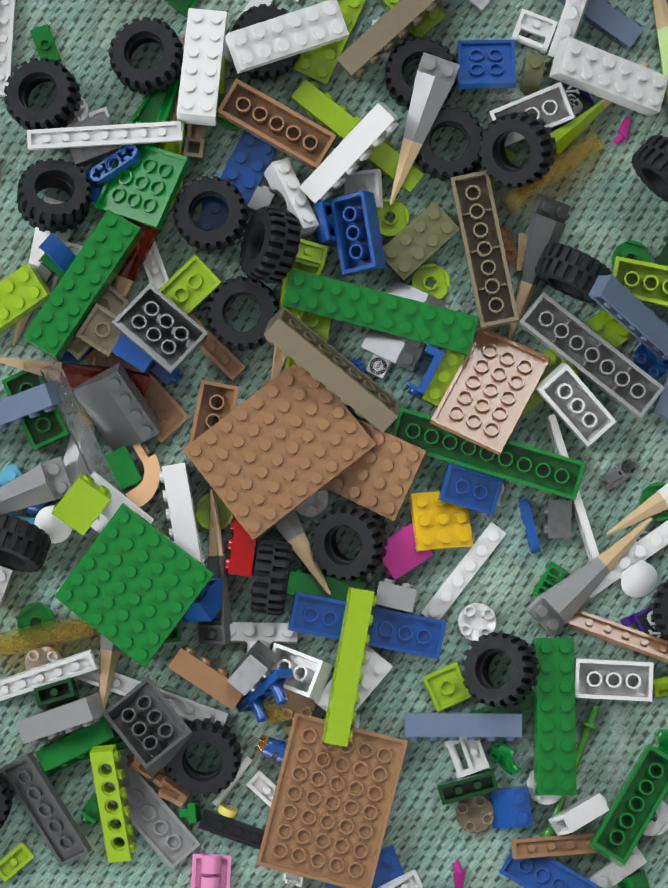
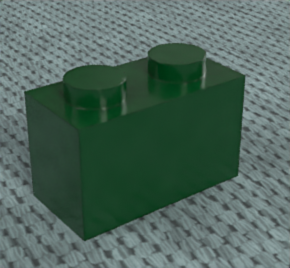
M72 678L34 688L37 706L43 711L80 699L76 681Z

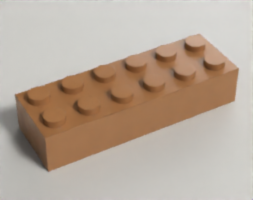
M237 78L217 110L218 116L313 170H316L325 160L337 139L336 134Z

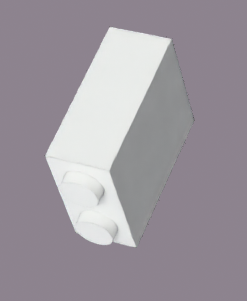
M600 793L579 800L548 820L557 836L569 834L609 811L608 803Z

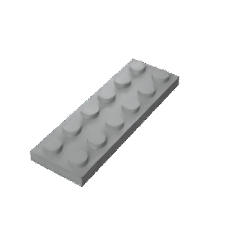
M124 756L119 764L120 769L124 771L123 787L127 789L126 805L130 807L129 821L172 870L201 845V842L164 799L159 797L157 791L145 777L137 771L128 768V758ZM107 783L109 787L115 788L113 783Z

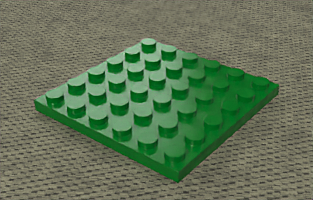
M122 503L54 597L142 667L146 668L214 577L215 573L129 506Z

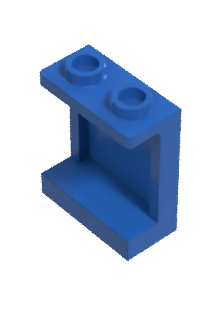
M427 344L423 354L433 360L419 386L410 382L406 385V388L409 389L408 393L417 398L419 395H424L445 352Z

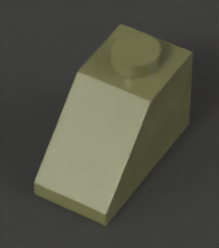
M527 53L519 94L530 95L540 90L546 55Z

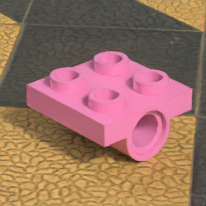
M193 853L191 888H230L232 855Z

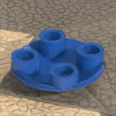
M643 343L636 349L634 364L654 379L660 378L668 370V360H660Z

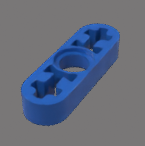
M133 144L124 146L94 166L90 171V178L98 185L105 184L135 164L141 157L140 150ZM119 160V165L112 169V163Z
M528 498L519 499L518 504L523 525L525 524L526 527L525 533L531 554L541 552Z

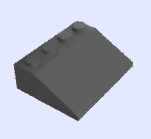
M395 278L387 292L442 308L446 304V302ZM369 329L361 348L412 372L426 343Z
M150 283L111 322L115 328L170 374L198 350L206 341L208 335L205 329Z
M120 362L71 390L113 451L123 446L129 447L142 443L160 433L162 423Z
M149 677L102 713L152 777L172 760L193 734Z

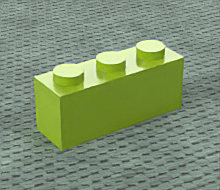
M446 350L421 400L436 408L438 407L465 355L456 351Z

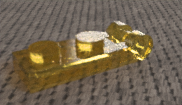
M277 702L264 704L269 719L264 721L265 724H274L287 720L286 715L282 712L281 707L283 706L281 704L277 705Z

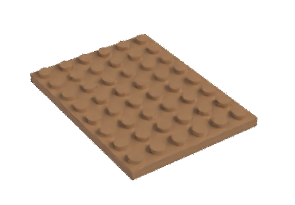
M294 363L182 450L252 540L255 541L376 447V444L335 393H330L322 382L315 381L306 369H301Z
M295 712L256 865L345 888H372L408 741L351 726L350 730L353 731L352 741L348 742L347 747L322 742L325 719Z

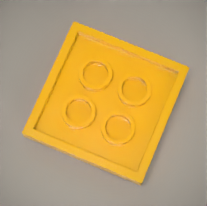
M440 491L409 494L416 552L473 546L469 510L438 500Z

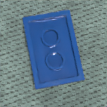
M448 463L438 500L494 516L504 479Z

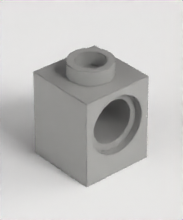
M264 185L262 188L257 186L247 205L248 209L255 212L264 206H271L275 198V194L272 193L273 190Z

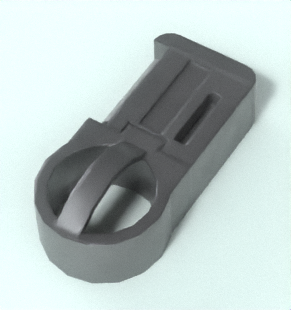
M624 458L616 465L617 468L614 467L606 472L604 477L600 476L609 490L637 473L638 463L634 458ZM631 459L633 462L629 466L631 468L636 465V469L633 473L626 474L624 473L626 469H621V465L626 460Z

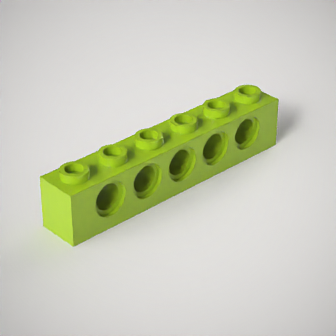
M116 744L93 746L89 754L108 863L131 861L137 852L136 843L132 840L134 830L133 825L129 822L130 807L126 805L127 789L123 787L124 771L120 769L119 764L121 762V753L117 750ZM104 764H109L112 769H106ZM107 783H113L115 788L109 787ZM110 801L117 802L118 806L112 805ZM113 819H118L121 824H116ZM117 837L122 838L124 842H119Z

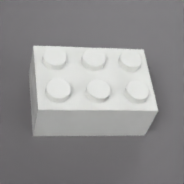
M274 643L272 651L276 656L273 660L275 664L271 668V672L280 667L283 669L291 668L294 675L284 683L283 687L319 701L333 665Z

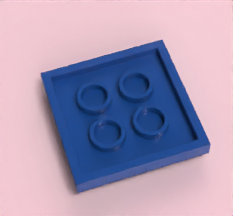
M515 39L457 41L458 64L460 65L458 70V89L516 88Z

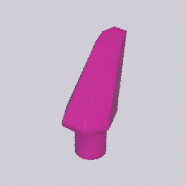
M628 116L625 117L620 128L617 130L619 134L613 139L617 145L624 139L628 141L632 122Z
M456 861L452 863L455 873H453L455 888H463L466 868L462 869L460 862Z

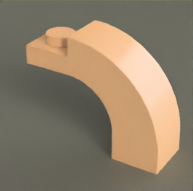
M145 443L132 445L144 465L143 480L136 488L125 494L139 508L144 507L154 498L161 484L159 471L162 470L160 461L156 454L148 456L150 451Z

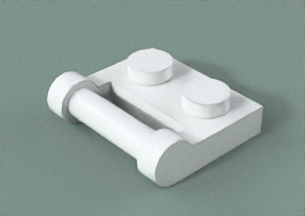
M522 8L511 40L515 39V43L518 42L529 46L545 55L558 22ZM520 30L545 39L544 44L519 35Z
M459 737L458 741H444L445 748L448 747L457 779L489 768L480 739L478 741H468L467 737ZM455 744H461L469 768L463 769Z

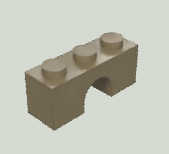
M188 124L183 156L188 157L191 161L204 162L207 125Z

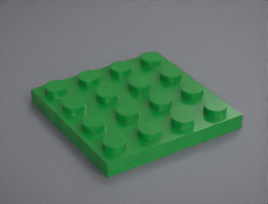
M133 144L141 152L140 159L104 184L94 207L104 212L109 209L125 219L160 230L191 160L186 156L147 144ZM119 160L114 162L112 169L119 165Z

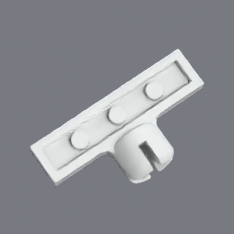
M232 622L230 624L231 643L247 644V652L257 640L261 641L269 649L271 644L274 643L297 644L298 632L288 630L289 623Z

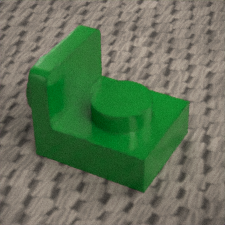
M95 793L92 794L79 813L82 816L81 819L89 825L91 823L96 824L100 819L97 794Z

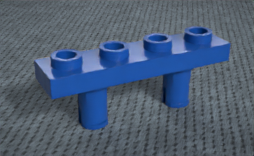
M280 667L274 669L271 672L272 674L263 679L262 683L253 692L242 698V701L236 705L238 711L253 710L257 723L268 720L269 716L263 703L269 696L274 695L277 705H283L289 701L283 685L294 675L291 668L283 669Z

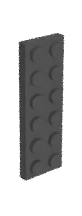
M32 752L0 768L61 867L93 850Z

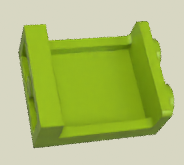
M79 473L77 479L60 502H57L53 507L52 514L84 536L110 502L112 494L106 486H99L95 483V480L90 475Z

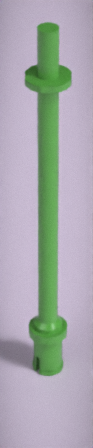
M595 705L592 706L587 722H581L585 725L576 749V771L592 729H598L594 723L600 707ZM562 796L556 802L552 816L562 811L567 796ZM550 822L541 831L543 832L542 837L557 836Z

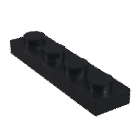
M204 809L198 827L199 829L259 850L265 832L264 829Z

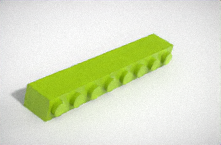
M305 79L291 96V100L343 141L362 120L357 116L352 117L344 105H337L334 102L335 99L329 93H322L319 90L320 87L311 80L309 82ZM384 140L380 146L371 149L373 153L366 160L375 168L381 169V172L394 182L400 152L397 153L393 149L394 146L389 141ZM416 163L411 166L401 186L409 195L424 178L423 169Z
M353 587L348 588L322 742L347 747L348 742L352 741L353 731L350 729L351 724L356 719L354 706L358 704L360 695L357 689L358 684H361L363 679V673H360L361 666L365 665L366 654L364 649L365 646H368L370 635L367 634L368 626H372L373 615H371V609L376 604L374 591Z

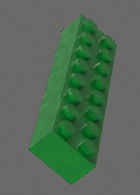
M108 209L23 335L25 341L59 362L95 304L99 303L143 237L141 228Z
M535 638L532 640V648L535 651L533 657L538 658L539 664H536V668L539 669V675H536L535 680H538L537 685L533 686L534 796L577 795L574 638Z

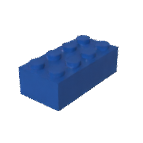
M363 190L330 199L342 275L356 276L386 268L374 193Z

